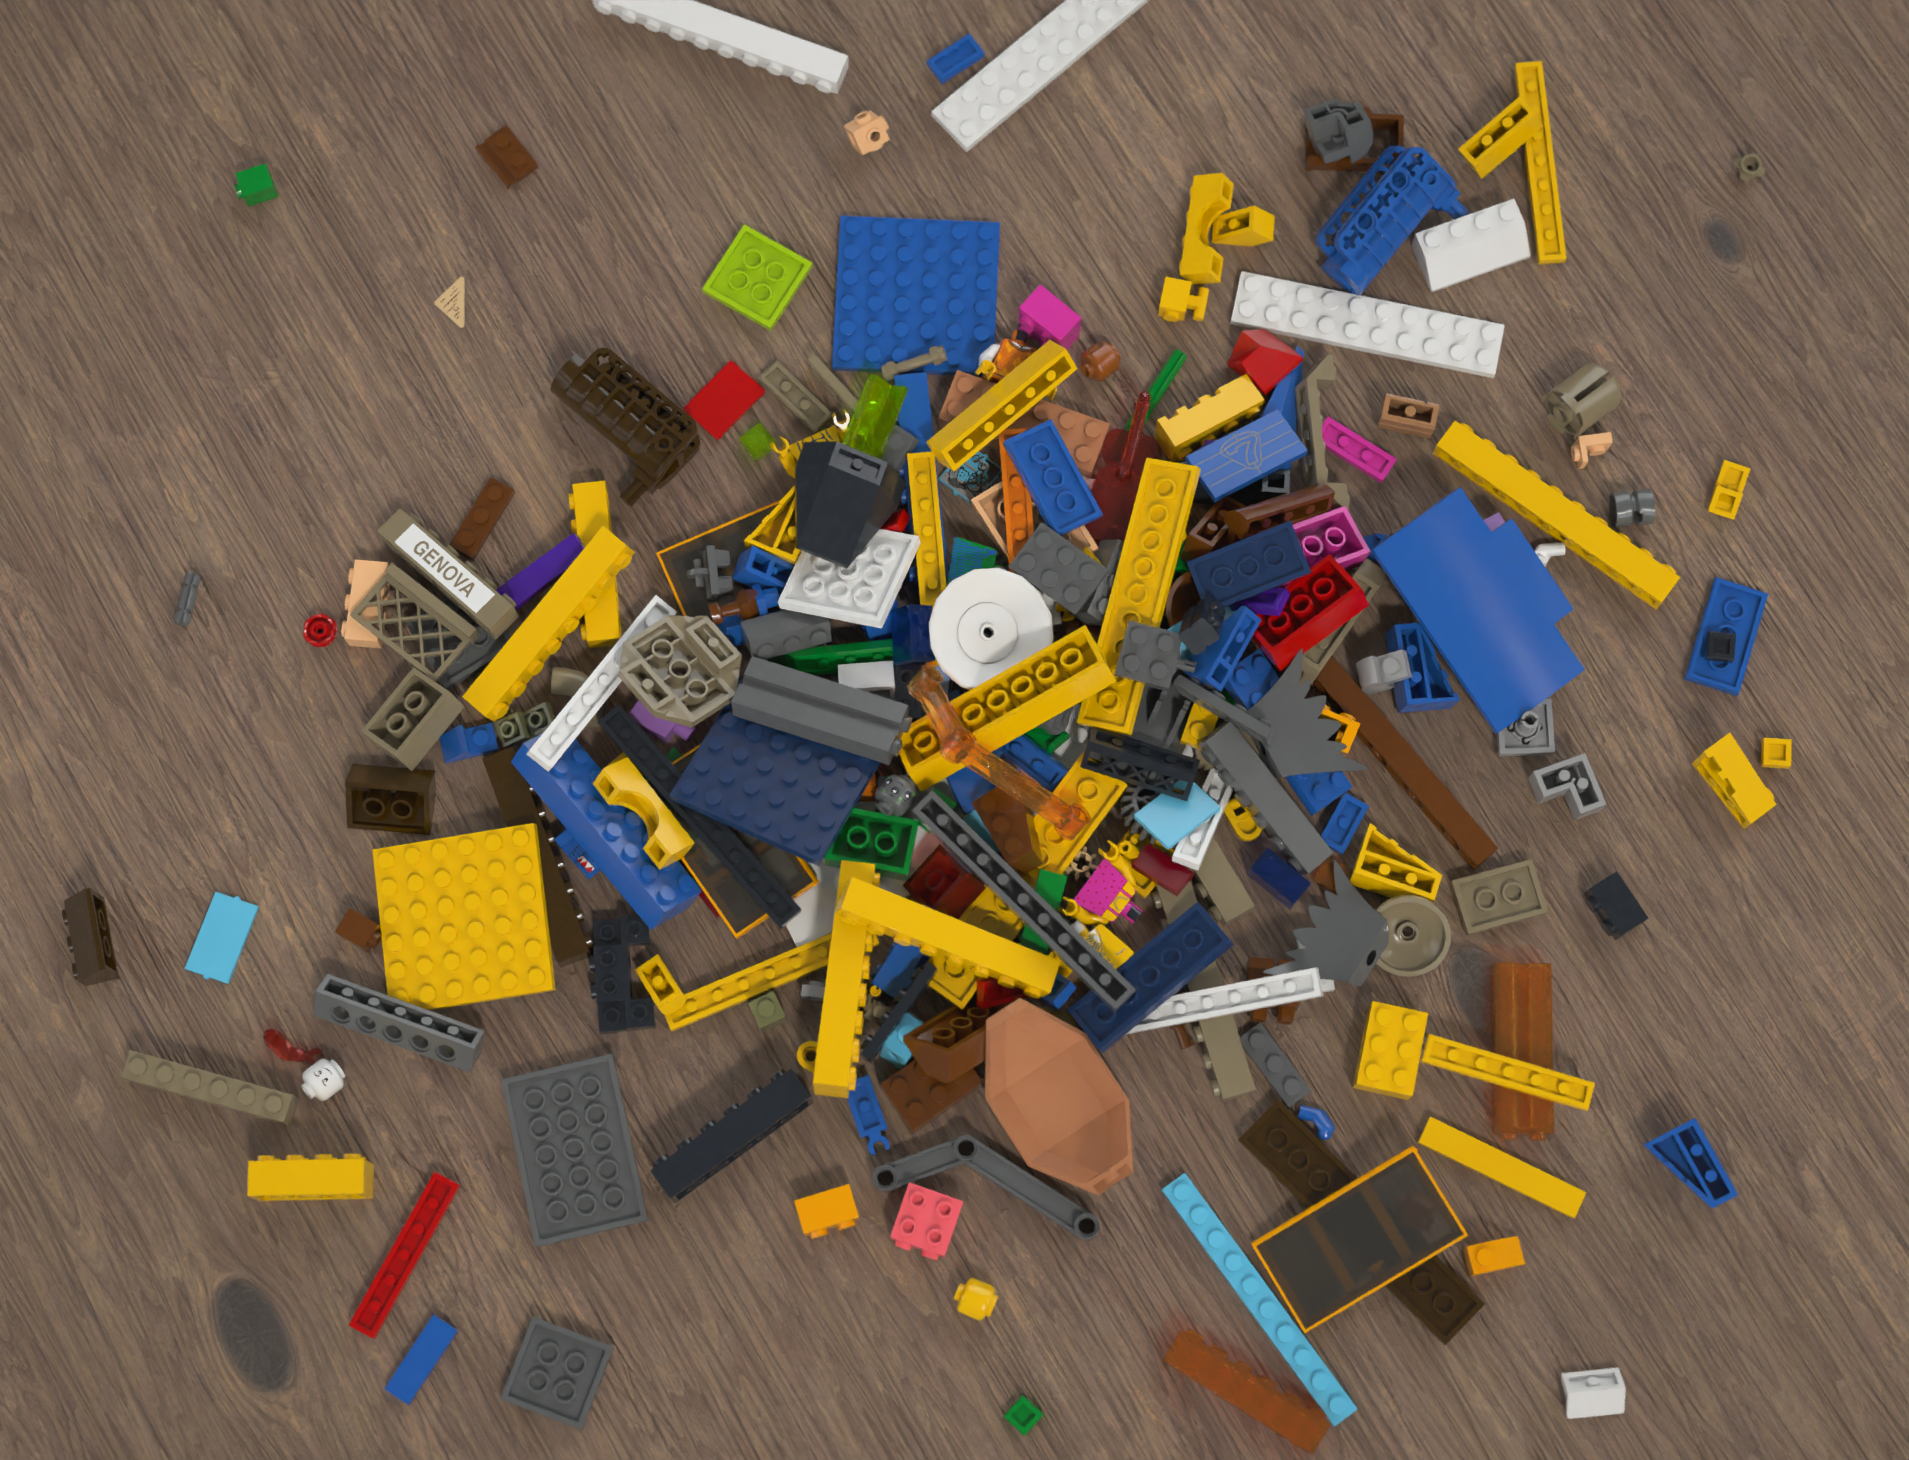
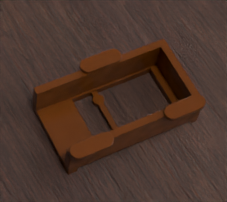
M1363 107L1371 120L1373 131H1390V146L1404 147V115L1371 114L1369 108ZM1305 126V171L1367 172L1378 159L1361 158L1351 163L1347 156L1338 161L1325 164L1321 156L1316 154L1307 126ZM1392 153L1393 161L1389 165L1383 164V166L1388 168L1398 158L1400 153Z

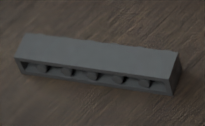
M1231 721L1221 724L1198 743L1202 749L1200 752L1203 758L1208 763H1213L1219 770L1218 776L1221 781L1234 789L1237 793L1235 794L1237 801L1244 808L1248 807L1252 812L1254 823L1260 829H1265L1270 835V843L1277 851H1282L1288 858L1286 862L1293 872H1299L1300 875L1309 874L1333 854V851Z

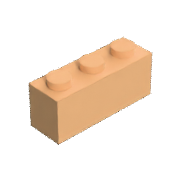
M355 560L354 568L349 570L348 580L352 586L351 593L347 594L345 599V610L348 611L347 621H343L341 629L342 637H345L344 639L349 646L382 649L383 642L354 620L350 614L386 574L385 570L389 566L388 562ZM387 584L381 590V601L389 599L390 584ZM388 605L382 606V619H386ZM377 606L367 607L360 616L366 621L378 620ZM374 625V627L377 630H379V625Z

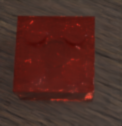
M941 844L936 847L902 885L919 904L955 919H959L986 889L984 884Z

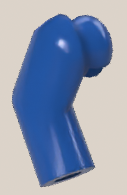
M1300 1105L1298 1119L1314 1122L1318 1128L1317 1136L1323 1140L1330 1139L1332 1132L1335 1131V1125L1328 1114L1322 1109Z

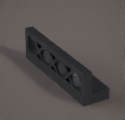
M1093 726L1080 767L1187 801L1200 760ZM1090 753L1101 754L1106 761L1100 764L1090 761ZM1122 761L1129 763L1133 770L1128 772L1121 771L1116 764ZM1148 770L1154 771L1158 774L1159 779L1154 781L1146 779L1143 772ZM1179 779L1187 782L1185 791L1174 788L1170 781Z

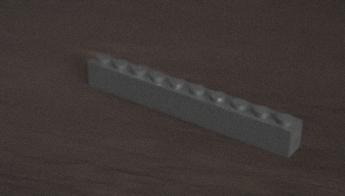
M933 790L912 810L913 815L1114 1013L1135 993L1136 989Z

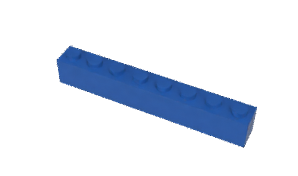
M927 372L894 375L895 385H890L891 401L897 402V410L892 411L894 426L896 424L920 440L912 453L932 452L926 443L933 437ZM906 461L899 471V476L905 478L906 483L901 499L902 504L908 505L907 514L910 516L905 530H910V534L914 535L908 461ZM936 464V476H937V487H938V498H939V509H940V520H941V531H942V542H943V553H944V564H945V575H946V586H947L948 576H949V575H948L947 556H946V547H945V538H944V529H943V520H942V510H941V501H940V492H939V483H938V474H937V464ZM915 555L913 559L914 565L909 568L910 582H916V590H919Z

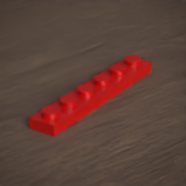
M434 1171L348 1326L372 1339H376L461 1187L459 1184Z

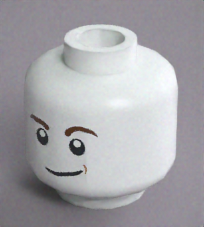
M320 1059L303 1072L304 1084L301 1087L310 1099L316 1097L321 1101H325L343 1088L345 1074L333 1059L330 1061Z

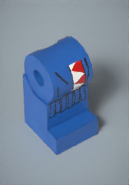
M567 829L554 839L560 849L588 880L601 871Z

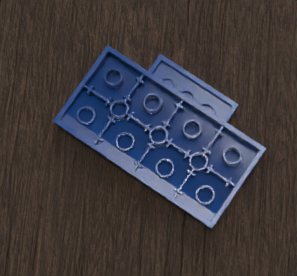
M1461 487L1450 492L1371 550L1495 734L1515 722L1525 712L1533 709L1585 670L1554 625L1573 610L1563 592L1514 520L1511 518L1491 532Z

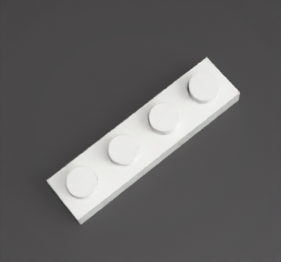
M1215 768L1210 769L1202 790L1221 809L1179 841L1172 857L1173 862L1195 870H1199L1233 791L1230 785L1227 786L1221 781L1218 776L1219 770Z

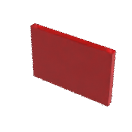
M730 360L684 406L683 411L718 441L764 396L766 391Z

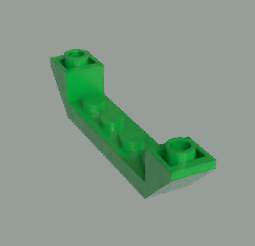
M922 621L902 623L904 638L806 648L769 658L768 661L811 675L838 673V665L850 663L893 661V667L908 665L924 651Z

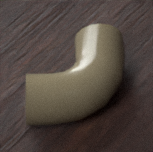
M553 667L551 694L573 697L589 676L574 669ZM604 704L587 723L586 727H600L598 721L605 716Z

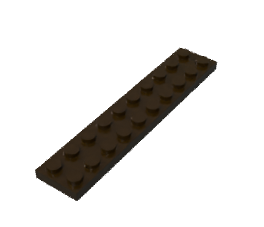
M1279 1100L1238 1139L1306 1209L1358 1179ZM1361 1191L1316 1217L1366 1269L1381 1260L1384 1261L1388 1269L1403 1261ZM1382 1202L1411 1252L1415 1254L1427 1247L1412 1231L1399 1225L1396 1222V1215ZM1436 1255L1384 1286L1444 1346L1485 1305Z

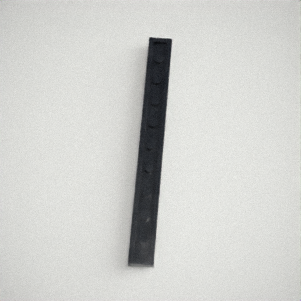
M617 705L598 721L599 726L780 930L802 912L795 901L726 824L671 800L670 794L682 774L620 705Z

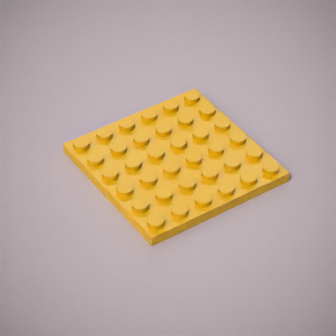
M537 824L518 825L372 850L388 996L426 1010H436L556 991Z

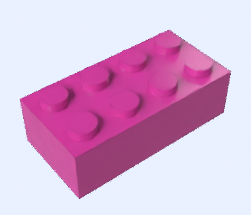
M1346 506L1293 524L1310 568L1331 554L1345 571L1360 567L1371 553ZM1291 582L1278 586V588H1284Z

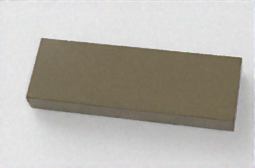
M815 354L807 359L808 370L857 424L863 425L868 420L867 410Z
M778 360L758 377V381L813 434L818 433L832 419L833 413Z

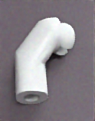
M1564 542L1539 544L1534 551L1546 567V563L1551 556L1565 555Z

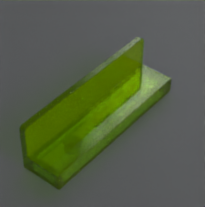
M869 375L842 444L881 459L908 388L906 386L890 385L877 375Z

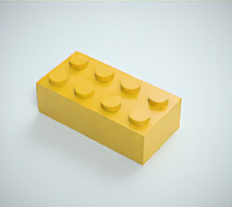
M329 1154L315 1155V1160L304 1158L303 1155H286V1160L264 1155L257 1156V1161H248L247 1196L258 1201L373 1199L374 1164L367 1161L366 1157H361V1154H344L343 1159L332 1157Z

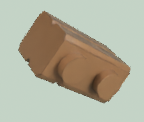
M1386 393L1377 428L1431 439L1436 426L1439 404L1430 402L1425 404L1424 401Z

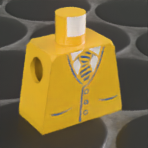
M1078 920L1071 925L1115 970L1135 954L1101 923L1092 931H1089Z

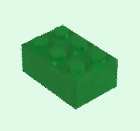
M854 808L827 853L825 865L840 868L841 860L875 864L876 873H879L882 877L908 881L919 820L893 815L886 816L883 813Z

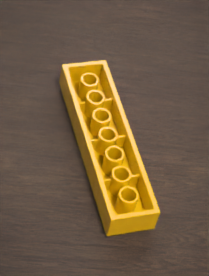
M1086 625L911 723L908 733H903L901 737L902 747L899 755L907 773L922 792L1117 681L1099 646Z
M841 860L835 910L845 882L851 877L880 888V874L876 873L875 864ZM834 914L813 1087L815 1095L849 1098L850 1090L855 1091L857 1074L856 1068L853 1067V1062L858 1063L860 1055V1039H856L857 1034L862 1035L864 1018L860 1007L866 1006L867 984L863 983V979L869 980L871 963L867 952H872L874 935L867 930L868 927L859 923L857 925L845 923L841 920V916Z

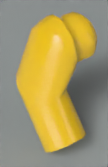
M1126 833L1123 836V840L1119 843V852L1129 859L1137 858L1140 850L1136 847L1138 838Z

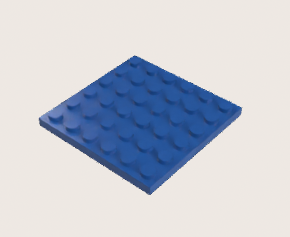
M840 216L832 371L883 373L881 366L887 362L894 360L895 364L930 352V347L943 345L947 361L936 366L934 363H930L904 373L927 372L929 375L955 376L956 371L959 370L973 376L982 377V372L979 375L975 373L979 367V356L988 347L995 344L1000 222Z

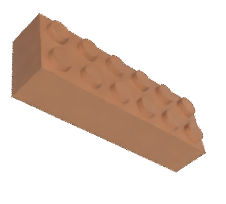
M957 370L938 417V429L944 428L996 385V383ZM1040 400L1005 429L1026 428V430H1029L1052 419L1081 475L1092 478L1109 434L1110 423ZM999 435L986 446L1000 450Z

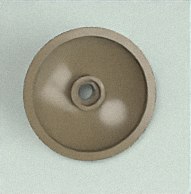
M1402 895L1385 901L1375 910L1387 919L1389 929V943L1377 961V964L1385 971L1403 977L1419 976L1436 968L1446 957L1451 943L1450 925L1444 912L1432 901L1420 896ZM1405 926L1413 928L1409 933L1403 932L1402 929Z

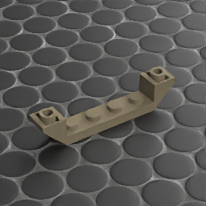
M1327 355L1317 362L1294 387L1299 438L1308 450L1307 455L1302 457L1304 487L1326 484L1335 491L1330 511L1346 506L1347 510H1349L1350 505L1347 484L1327 483L1328 469L1325 465L1324 456L1326 446L1322 437L1323 418L1320 415V391L1318 389H1324L1336 381L1337 370L1334 365L1333 355Z
M1366 558L1352 578L1362 588L1369 603L1386 579L1387 574L1382 568ZM1362 611L1303 654L1299 684L1308 679L1311 680L1310 686L1313 684Z

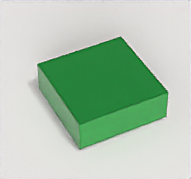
M1022 1395L1003 1417L1025 1436L1044 1414Z

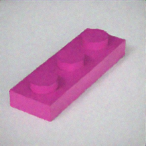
M1329 416L1324 421L1322 437L1326 450L1382 484L1397 459Z

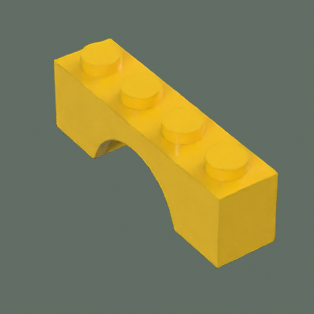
M1223 173L1194 175L1193 184L1190 187V205L1186 213L1187 226L1182 241L1183 254L1182 260L1179 263V271L1186 281L1192 282L1191 285L1220 283L1224 258L1212 247H1209L1208 232L1213 221L1221 213L1231 208L1234 183Z
M628 757L603 768L592 783L609 805L627 807L642 818L648 831V839L643 849L659 870L682 859L694 845V841L690 838L689 834L683 829L672 812L665 806Z

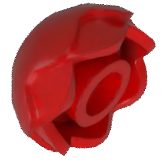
M319 613L313 615L304 623L303 637L314 647H326L337 636V624L334 619L326 614ZM319 629H323L322 633H318Z

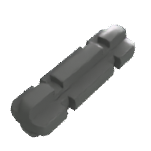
M186 573L183 583L185 587L181 588L177 604L178 611L175 612L173 619L177 625L188 626L190 624V612H193L198 592L196 588H199L201 580L197 574Z

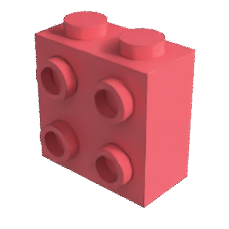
M909 1182L890 1239L895 1241L894 1246L906 1251H910L911 1247L922 1250L921 1256L935 1261L938 1260V1257L945 1258L963 1206V1201Z

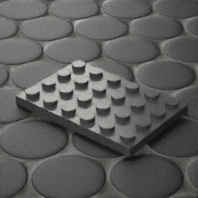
M613 1054L501 1079L535 1247L538 1248L649 1221Z

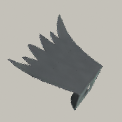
M1301 648L1276 684L1248 710V715L1253 718L1261 717L1267 720L1272 725L1276 737L1269 747L1251 736L1262 759L1272 775L1278 778L1319 772L1367 770L1368 768L1364 765L1337 754V752L1347 748L1346 745L1335 741H1327L1340 728L1341 723L1330 719H1317L1325 706V695L1305 699L1311 680L1308 679L1299 684L1303 663V649Z
M1334 860V879L1337 895L1327 890L1325 891V897L1330 909L1309 905V914L1316 928H1299L1292 931L1295 938L1306 948L1286 952V955L1295 959V961L1267 969L1263 973L1280 975L1318 968L1320 979L1344 981L1354 986H1362L1389 943L1387 919L1375 911L1357 892L1340 865Z

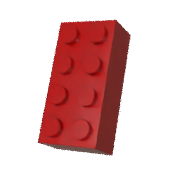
M1331 554L1311 567V574L1298 578L1284 587L1287 588L1290 596L1280 616L1255 614L1261 619V622L1251 639L1279 671L1291 664L1301 648L1304 654L1369 606L1362 588Z

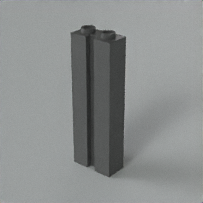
M753 656L744 672L742 684L739 683L731 700L733 716L890 765L893 756L899 755L902 747L901 737L903 733H908L912 723V717L909 716V705Z

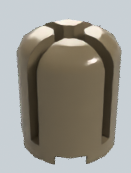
M1596 363L1586 364L1543 395L1542 403L1546 400L1547 408L1550 412L1546 417L1560 434L1568 432L1571 435H1575L1573 438L1575 439L1619 405L1622 396L1619 384L1615 377L1603 383V379L1610 373L1604 366Z

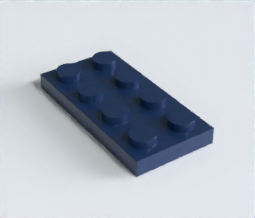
M1291 520L1187 562L1201 600L1206 596L1211 597L1214 601H1219L1224 608L1312 573Z

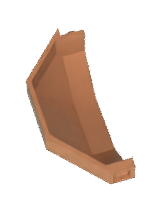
M1022 998L1017 999L986 1019L985 1100L1027 1165L1097 1195L1102 1194L1115 1183L1133 1173L1129 1099L1087 1034Z

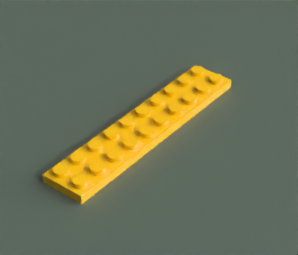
M1146 458L1097 643L1113 675H1115L1128 622L1133 621L1160 628L1201 472L1198 466ZM1114 676L1117 682L1082 701L1076 723L1131 736L1145 685Z
M1083 752L1033 818L1043 864L1022 877L1033 889H1035L1040 869L1061 875L1064 874L1128 786V784L1121 780L1081 768ZM985 885L958 919L1012 942L1025 925ZM938 955L930 957L927 963L929 962L934 965L938 972L928 986L963 1011L977 992V979L983 977L973 974L972 969L963 965L962 967L952 966L946 963L945 958Z

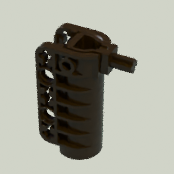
M608 348L597 349L586 361L576 353L561 367L552 381L550 390L556 397L634 462L636 467L632 472L634 481L619 496L630 507L646 491L653 495L657 489L667 485L700 449L701 442L694 419ZM600 356L602 358H606L607 356H609V362L603 363L599 366L600 362L598 358ZM693 440L694 446L691 448L689 444Z

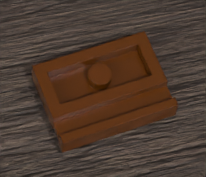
M507 125L486 138L485 142L481 145L475 146L477 152L507 189L539 168L537 162Z

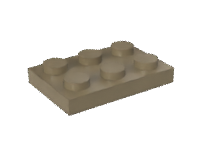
M1532 859L1455 879L1450 882L1467 936L1545 915L1549 912Z

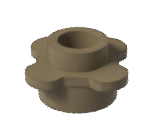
M1755 153L1748 154L1743 158H1737L1734 161V167L1739 170V178L1743 182H1748L1754 177L1761 178L1765 173L1762 161Z

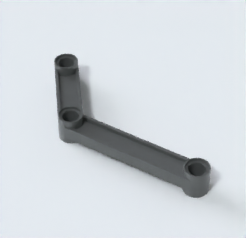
M962 1135L951 1141L886 1165H881L873 1173V1183L876 1189L883 1193H890L907 1186L909 1182L915 1183L965 1164L1080 1240L1089 1241L1094 1239L1100 1229L1099 1220L1095 1215L1084 1210L970 1135ZM961 1143H971L974 1147V1152L970 1156H962L958 1152V1146ZM882 1172H890L894 1176V1180L891 1185L882 1186L878 1183V1176ZM1084 1219H1088L1094 1224V1231L1089 1235L1081 1233L1078 1227L1079 1222Z

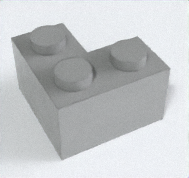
M1585 753L1533 771L1528 778L1538 804L1564 795L1574 821L1600 812L1607 805Z

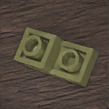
M544 702L523 713L515 712L494 722L502 747L508 748L529 741L544 733L554 721L555 715L551 703Z

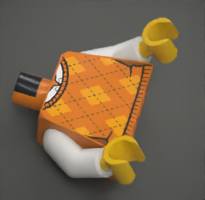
M1014 330L1011 340L1003 339L998 344H992L979 356V367L975 373L979 375L982 372V379L997 384L1037 351V349L1026 346L1028 333ZM1057 387L1046 395L1050 401L1053 400Z

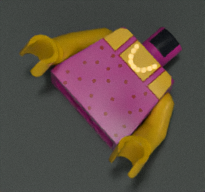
M1107 840L1111 846L1110 850L1105 853L1102 849H1098V852L1104 857L1103 861L1074 900L1068 897L1062 898L1067 900V908L1063 910L1058 907L1057 911L1071 916L1084 925L1098 926L1100 923L1106 925L1108 922L1113 924L1119 914L1134 924L1143 911L1130 901L1136 893L1134 888L1136 879L1130 864L1120 854L1118 847L1110 840Z

